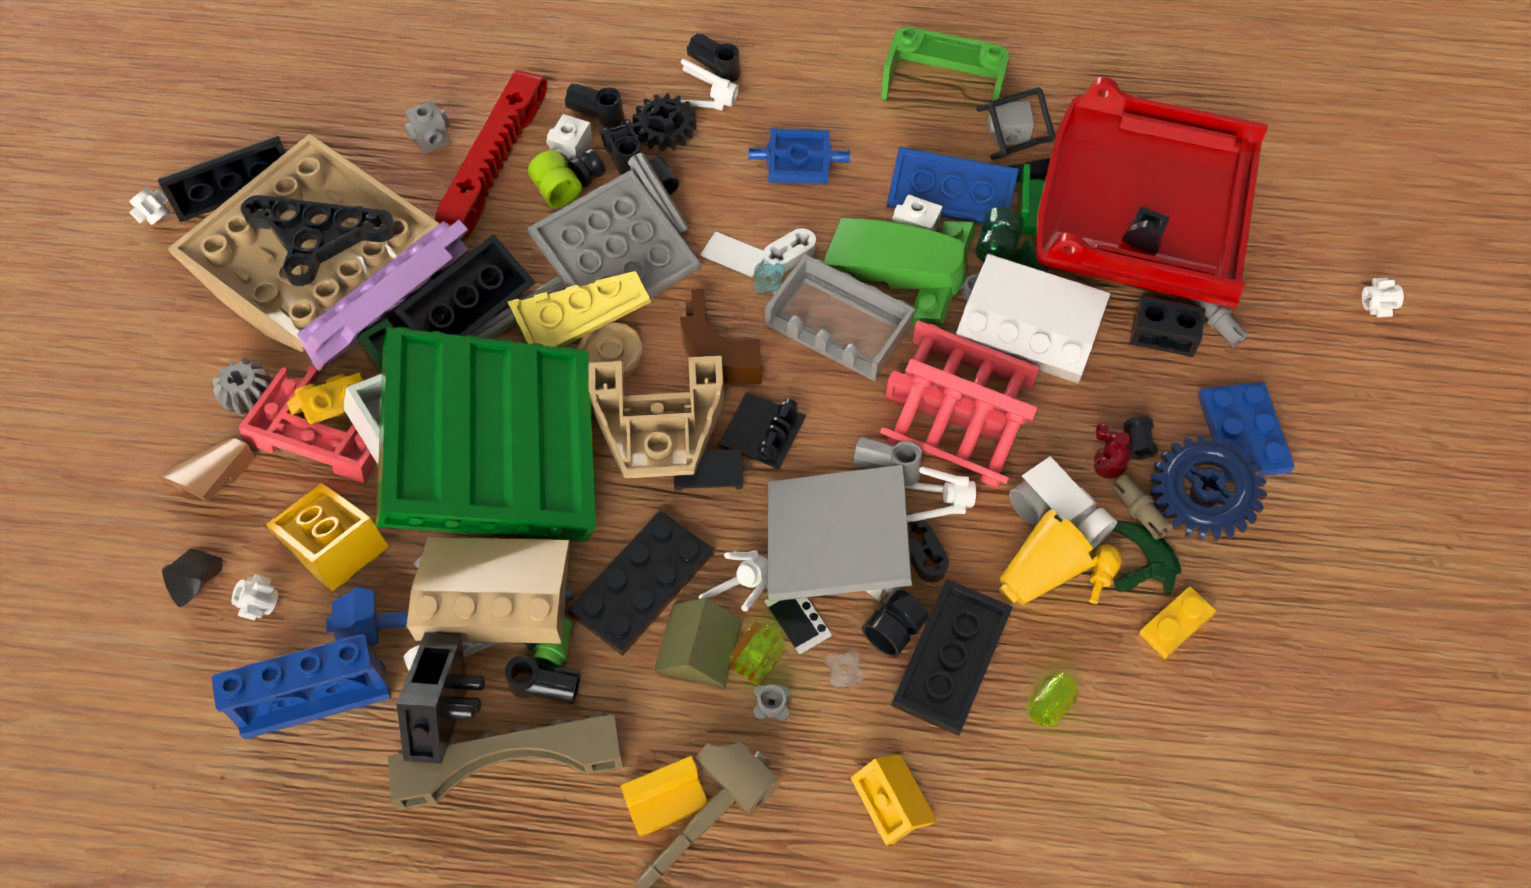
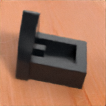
M1140 206L1131 226L1125 231L1122 240L1139 249L1157 253L1161 247L1160 239L1170 217Z
M191 548L173 563L167 564L162 568L167 591L178 607H183L199 594L203 585L222 570V558Z

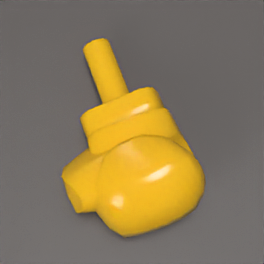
M1110 544L1101 545L1092 555V557H1098V563L1093 566L1090 583L1094 584L1089 602L1093 604H1098L1102 587H1109L1111 585L1112 579L1122 566L1121 553L1117 547Z

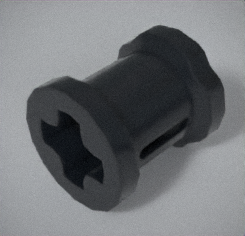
M1134 417L1128 419L1123 424L1124 432L1130 436L1131 459L1144 460L1154 457L1158 453V446L1153 442L1151 432L1154 424L1153 420L1149 417Z

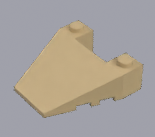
M722 356L688 357L690 392L625 396L622 361L589 363V395L592 412L624 478L695 474L724 406Z

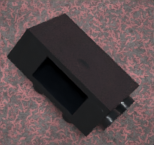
M425 632L396 703L404 761L442 764L457 718L473 719L475 713H478L481 709V700L479 698L465 697L467 690L482 691L485 685V678L478 675H465L462 635Z

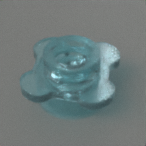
M760 263L754 268V291L758 294L764 292H773L775 294L782 285L781 278L785 272L784 267L779 263L774 265ZM768 276H771L770 281H766Z

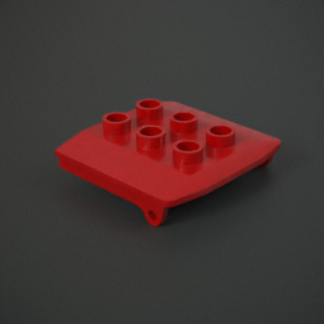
M1108 77L1097 78L1092 82L1084 95L1072 99L1056 132L1036 217V257L1042 265L1236 309L1246 282H1242L1261 145L1267 132L1268 124L1134 97L1120 90L1118 84L1113 79ZM1140 206L1170 217L1160 239L1161 247L1157 253L1139 249L1122 240L1125 231L1131 226Z

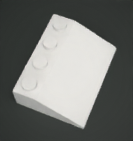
M988 254L966 304L956 335L1017 359H1025L1031 364L1040 367L1039 371L1079 384L1110 293Z

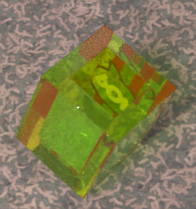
M754 621L729 655L730 668L755 685H761L784 654V640L781 634L769 625H764L763 627Z

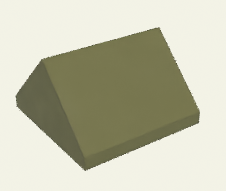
M707 598L673 604L654 671L725 688L742 620Z

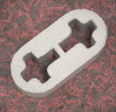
M800 228L769 244L763 252V266L772 274H782L795 267L804 254L810 257L813 256L816 248L814 233L808 229Z

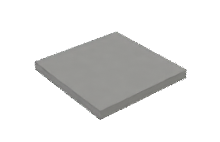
M632 169L528 227L529 235L566 287L592 284L596 280L636 271L651 299L697 272L702 266Z
M903 465L768 482V597L770 601L912 586Z

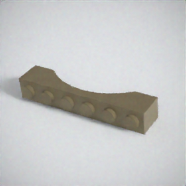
M596 712L587 715L583 720L573 722L568 719H558L550 722L546 727L534 729L532 726H520L512 729L511 733L496 736L495 733H483L475 736L474 740L460 743L457 740H450L442 764L404 761L401 749L399 754L388 756L391 801L399 811L437 804L453 787L468 776L488 766L509 760H550L570 766L586 775L622 769L624 767L615 715Z

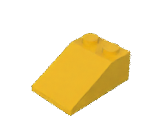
M323 483L319 484L266 524L269 530L331 591L348 582L351 576L368 563L376 560L379 554L389 547L368 515Z

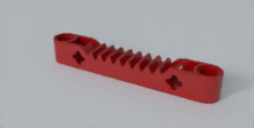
M521 70L514 71L437 208L435 221L439 224L444 221L449 226H452L460 220L468 229L463 237H469L485 210L486 202L484 196L489 195L488 187L494 186L493 178H498V169L504 168L502 161L508 160L507 152L513 151L512 143L518 142L517 135H521L522 129L532 123L544 101L547 92L546 77Z

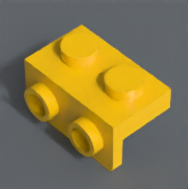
M360 373L347 377L344 374H339L327 379L325 384L316 387L314 384L302 386L294 391L295 395L287 402L288 408L292 415L304 412L309 424H315L346 413L343 409L346 387L359 383L363 379Z

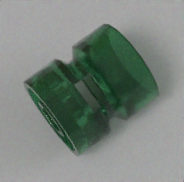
M1004 207L990 209L985 214L975 253L982 262H985L987 255L990 254L1013 262L1024 225L1023 218L1012 209Z

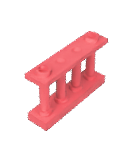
M917 321L915 325L912 343L919 346L912 359L925 363L931 350L949 357L942 371L955 375L961 362L979 369L973 383L983 387L986 386L991 374L1009 380L1004 395L1014 399L1017 398L1021 386L1033 388L1040 367L1031 364L1029 361L1017 359L944 331L933 324ZM893 370L888 379L885 397L905 405L913 382H911L912 376L908 375L907 372L902 374ZM930 385L929 389L926 388L917 410L936 417L944 398L942 394L944 388L936 385ZM962 397L961 401L957 400L948 422L967 429L976 408L973 406L975 400L967 397ZM993 409L992 413L988 412L980 435L999 442L1007 419H1005L1006 412L998 409Z
M910 358L905 371L908 375L912 376L911 382H913V385L894 431L884 427L880 431L883 436L887 437L885 443L896 445L904 441L913 442L923 452L980 474L979 481L995 488H998L1000 483L1008 485L1010 478L1000 473L1020 425L1024 426L1025 421L1033 423L1038 408ZM934 384L944 388L942 391L944 398L924 444L906 435L925 389H929L930 385ZM962 396L975 400L973 406L976 408L957 455L954 456L937 448L956 401H961ZM995 408L1006 412L1005 419H1007V422L987 469L969 462V459L988 412L992 413Z

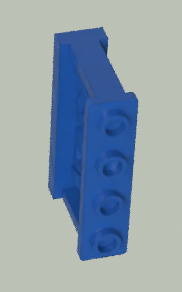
M364 634L224 671L212 676L215 707L219 712H224L239 728L240 736L244 740L391 699L385 665L382 661L378 660Z

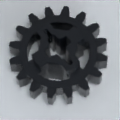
M666 93L664 98L660 99L655 94L653 101L646 98L643 99L644 107L636 106V114L632 116L634 131L636 135H639L640 143L648 141L649 149L659 145L660 151H664L665 146H670L672 150H676L677 143L685 146L686 138L693 139V130H697L695 109H690L689 101L681 103V96L678 95L674 99H670L669 93Z

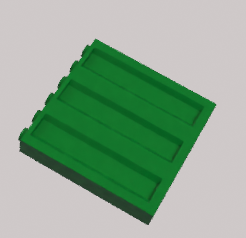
M387 327L382 353L376 527L587 542L596 528L588 351L577 350L573 347L544 346L540 343H518L507 339L492 340L478 338L473 335L458 336L439 331L424 332L405 327Z

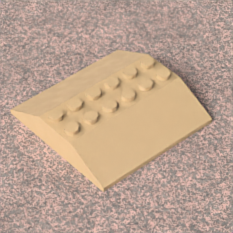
M308 134L170 246L168 250L223 304L267 337L303 352L305 348L297 335L299 331L430 232L439 223L317 138ZM262 195L384 210L392 215L396 226V233L393 238L386 242L361 241L322 262L314 281L310 284L295 286L289 282L283 269L287 251L271 229L252 227L246 222L241 212V204L248 197ZM286 211L280 216V219H290L296 212ZM324 214L316 215L311 219V222H323L327 216ZM348 218L344 220L341 225L344 227H351L354 224H356L358 220L355 218ZM309 239L301 247L304 249L312 248L318 241ZM296 266L292 270V274H303L308 269V266Z

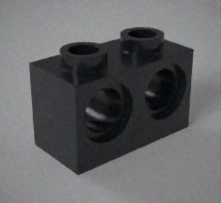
M1141 296L1133 317L1130 344L1194 357L1202 340L1206 308L1196 307L1187 303L1181 304L1166 301L1157 297Z

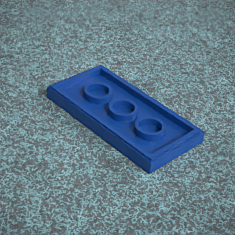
M899 147L887 207L896 209L898 204L903 205L909 194L943 206L941 217L1006 229L1019 169Z

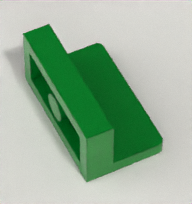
M1030 164L1023 165L1018 185L1017 233L1036 235V217L1045 180L1030 179Z

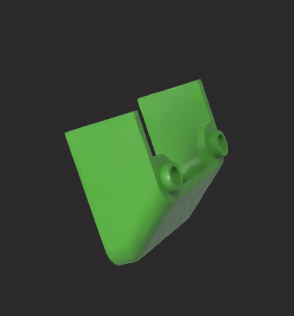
M902 27L894 34L884 65L881 99H887L898 60L903 59L995 78L997 81L992 102L999 100L1009 64V53L1004 47L997 44L913 27Z

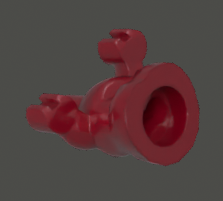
M1100 423L1096 427L1097 440L1105 441L1106 444L1095 453L1094 470L1097 475L1103 478H1118L1124 474L1127 469V463L1130 460V436L1125 432L1117 433L1110 431L1108 425Z

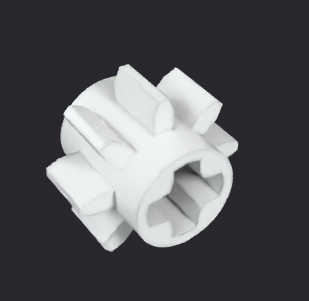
M146 187L129 201L134 206V209L129 213L139 223L146 219L153 225L170 211L164 205L168 199L159 188L152 192Z
M1373 278V286H1367L1362 291L1363 307L1365 310H1370L1371 315L1391 317L1393 316L1392 309H1398L1403 304L1404 294L1402 287L1395 285V280Z
M255 574L253 577L248 576L247 580L241 579L236 584L231 602L232 605L240 608L238 616L255 621L256 617L262 618L263 614L269 615L273 611L277 603L278 591L270 586L271 578Z

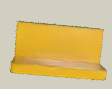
M901 755L875 758L850 777L885 845L895 844L914 829L929 826L936 821L931 808Z
M692 756L620 785L636 831L641 837L698 813L708 802L699 782L697 768Z

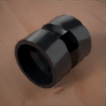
M893 589L882 602V608L875 610L861 628L865 637L878 650L891 657H897L911 641L910 635H915L929 619V615L925 607L914 596L904 590Z

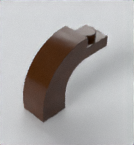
M691 289L692 302H686V316L680 317L682 342L688 357L722 356L723 382L738 385L762 384L760 340H730L716 334L706 320L704 289Z

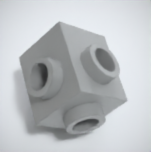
M432 100L405 111L408 121L404 125L405 131L410 141L417 143L423 155L450 144L446 130L447 127H450L447 115L444 110L438 111Z

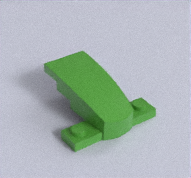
M841 218L823 262L840 272L854 273L856 279L860 282H887L890 290L920 289L913 306L915 308L913 325H916L917 321H921L926 324L943 326L953 295H956L967 277V255L976 229L973 222L944 221L939 233L894 222Z

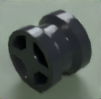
M586 149L582 152L580 158H573L568 162L569 168L575 173L583 187L590 185L594 177H601L606 172L602 160L592 149Z

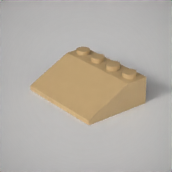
M427 537L411 590L406 626L415 641H421L424 633L429 632L462 635V642L561 644L570 541Z

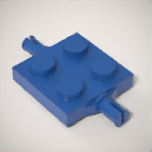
M770 128V140L767 148L749 147L748 160H766L769 168L768 182L828 184L829 169L832 162L850 163V150H832L829 142V130Z

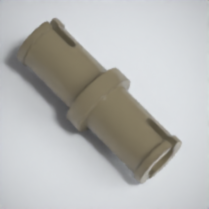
M1124 475L1116 481L1117 484H1113L1112 490L1130 508L1129 514L1134 519L1138 518L1155 540L1164 537L1168 533L1167 530L1172 529V524L1154 506L1155 500L1150 495H1145L1130 475Z

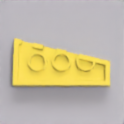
M633 271L596 280L592 284L566 287V290L550 294L545 292L534 295L533 298L516 299L507 302L528 344L540 343L544 346L562 348L651 303V300L637 272Z

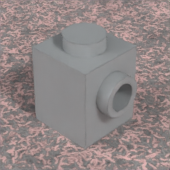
M1030 101L1009 102L995 107L1005 144L1013 145L1029 142L1034 126ZM988 115L987 131L993 134L994 145H999L991 115Z

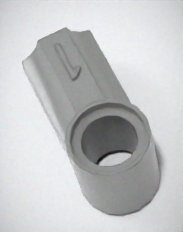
M862 437L856 445L853 465L866 469L903 465L905 486H910L917 483L921 477L919 468L921 467L922 451L913 442L904 441L891 445Z

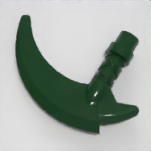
M1116 520L1117 524L1112 531L1118 532L1135 542L1148 560V565L1133 571V573L1128 571L1115 579L1114 586L1116 590L1120 593L1127 589L1132 590L1139 583L1153 578L1162 582L1164 593L1170 595L1176 582V574L1182 573L1179 560L1172 548L1163 538L1155 540L1146 527L1129 521Z

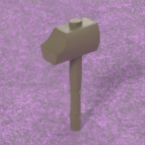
M740 741L725 747L707 743L695 757L696 763L721 789L691 819L684 830L679 832V835L651 864H648L647 869L634 881L639 888H650L659 877L662 878V874L689 846H692V843L705 833L734 802L751 816L775 792L780 785L779 778L767 768L771 762L760 751L753 755Z

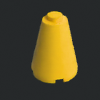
M1049 510L1043 515L999 578L1002 584L999 591L1011 604L1018 602L1024 605L1098 563L1097 556L1091 558L1088 554L1093 547L1085 536L1066 518L1061 523L1056 520L1054 516L1058 512L1054 510Z

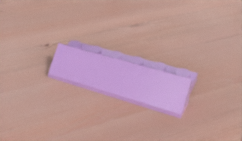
M460 220L452 226H449L444 221L299 331L297 335L314 367L319 372L355 345L359 334L389 318L397 307L465 256L469 249L461 241L468 230Z

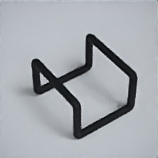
M1040 87L976 108L978 112L990 111L1001 150L990 155L992 160L1006 157L1008 154L1038 144L1052 142L1055 139L1044 93ZM1038 94L1049 136L1006 149L995 107Z

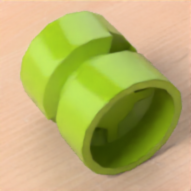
M549 150L542 152L533 158L529 164L528 175L539 188L541 195L550 207H565L574 202L580 195L582 184L575 173L569 168L568 163L559 151Z

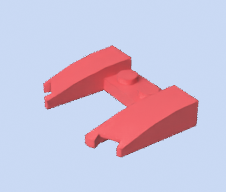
M308 366L305 377L288 378L287 368H281L238 427L243 442L274 453L277 448H281L332 465L334 474L365 484L377 462L353 424L347 433L319 423L309 424L307 419L298 417V414L292 415L288 408L287 402L295 395L294 391L302 386L315 384L320 372L314 366Z

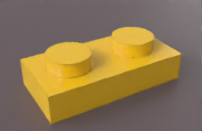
M1189 586L1145 625L1139 634L1166 659L1212 618L1216 610Z

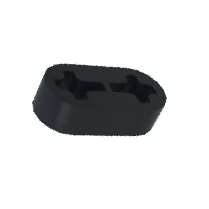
M924 520L908 522L910 557L916 573L926 582H939L946 575L949 563L942 545L928 522ZM911 531H915L917 535L923 534L922 547L916 538L910 539ZM926 555L929 556L932 563L939 562L936 571L932 567H925L927 562Z

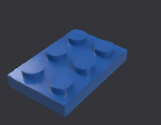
M1265 382L1200 390L1198 398L1211 437L1216 435L1220 444L1226 439H1230L1231 448L1233 449L1239 445L1243 446L1244 449L1241 455H1253L1254 459L1250 465H1259L1262 468L1260 474L1256 475L1258 477L1291 473L1295 466ZM1223 470L1225 480H1231V477Z

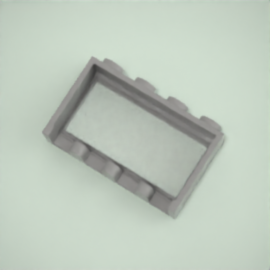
M804 254L765 307V325L876 381L881 370L908 330L912 328L915 308L909 306L903 300H897L882 293L874 286H868L854 279L848 273L840 272L828 266L822 260L814 259Z

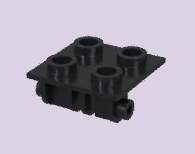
M746 392L718 445L729 450L741 449L742 455L780 469L806 415L798 412L796 408L797 403L792 399H786L785 402L776 404Z

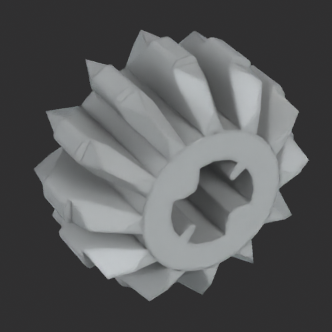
M244 357L239 364L230 360V367L227 369L218 368L220 376L212 379L213 386L215 387L213 394L216 400L228 412L235 410L240 415L248 408L251 411L271 383L270 375L263 369L261 364L257 361L250 363Z

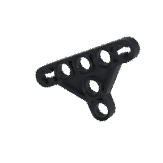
M262 195L248 197L241 204V212L246 222L252 227L271 229L287 251L283 269L289 282L295 286L310 284L314 281L322 262L361 241L386 242L393 238L396 233V226L392 215L384 210ZM286 211L296 212L290 219H280V216ZM324 214L327 216L323 222H311V219L316 215ZM348 218H355L358 220L356 224H354L351 227H344L341 225L342 222ZM309 239L318 241L312 248L304 249L301 247ZM296 266H308V269L303 274H292V270Z

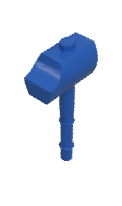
M354 587L351 592L332 602V616L326 617L327 633H334L335 641L364 634L369 646L372 647L378 644V629L407 628L408 612L377 613L374 591Z

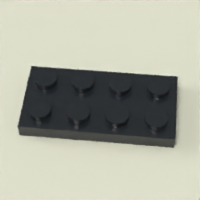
M660 510L568 608L569 615L623 656L714 555L713 548Z
M946 579L891 706L960 736L1013 606Z

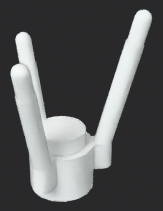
M686 59L681 60V64L685 65L683 67L684 72L712 85L710 97L714 98V101L681 100V103L689 101L690 107L714 108L723 111L725 105L733 107L739 91L738 84L720 78Z
M920 467L919 472L948 482L944 485L915 483L914 485L905 486L906 489L943 493L944 503L950 504L949 507L908 515V522L948 514H965L966 508H972L976 499V485L974 481L969 480V477L955 476L926 467Z
M757 550L750 552H726L724 554L726 559L745 560L739 565L737 576L701 594L699 599L712 598L740 583L752 588L756 586L742 605V610L748 611L763 590L768 587V560L760 556Z

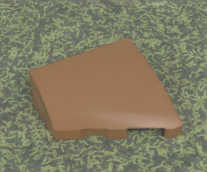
M227 438L165 470L159 477L162 481L185 494L188 491L208 502L227 479L235 482L253 461L255 455L247 443L235 438Z

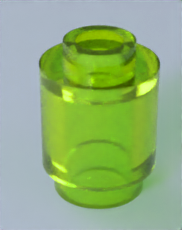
M1055 672L1053 676H1047L1026 702L1029 717L1042 727L1057 726L1077 700L1076 694L1079 688L1076 682L1062 672Z

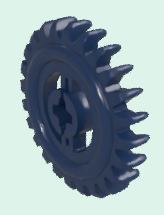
M1198 435L1196 443L1188 437L1184 438L1183 446L1173 443L1171 445L1173 453L1168 451L1162 452L1161 459L1165 462H1156L1154 465V470L1160 473L1153 474L1150 481L1159 485L1154 486L1150 494L1152 496H1161L1156 500L1154 506L1156 508L1167 507L1163 512V516L1166 519L1172 516L1175 517L1173 530L1184 523L1186 525V537L1194 529H1198L1199 540L1203 541L1207 531H1211L1214 541L1217 542L1220 538L1221 530H1223L1227 534L1228 539H1231L1235 533L1234 526L1241 533H1244L1247 529L1245 520H1248L1251 524L1256 522L1257 516L1254 511L1257 513L1262 512L1264 506L1259 500H1264L1267 496V493L1260 489L1264 487L1266 480L1263 477L1256 476L1260 474L1262 468L1259 465H1250L1254 456L1251 454L1242 456L1241 453L1244 447L1239 445L1234 449L1231 448L1230 439H1226L1220 444L1216 435L1212 436L1210 442H1207L1203 435ZM1203 464L1214 465L1223 469L1231 477L1234 485V494L1225 489L1226 481L1219 471L1214 469L1200 471L1196 466ZM1184 478L1192 483L1190 498L1186 495L1183 487ZM1218 502L1223 505L1216 508H1211L1214 507Z

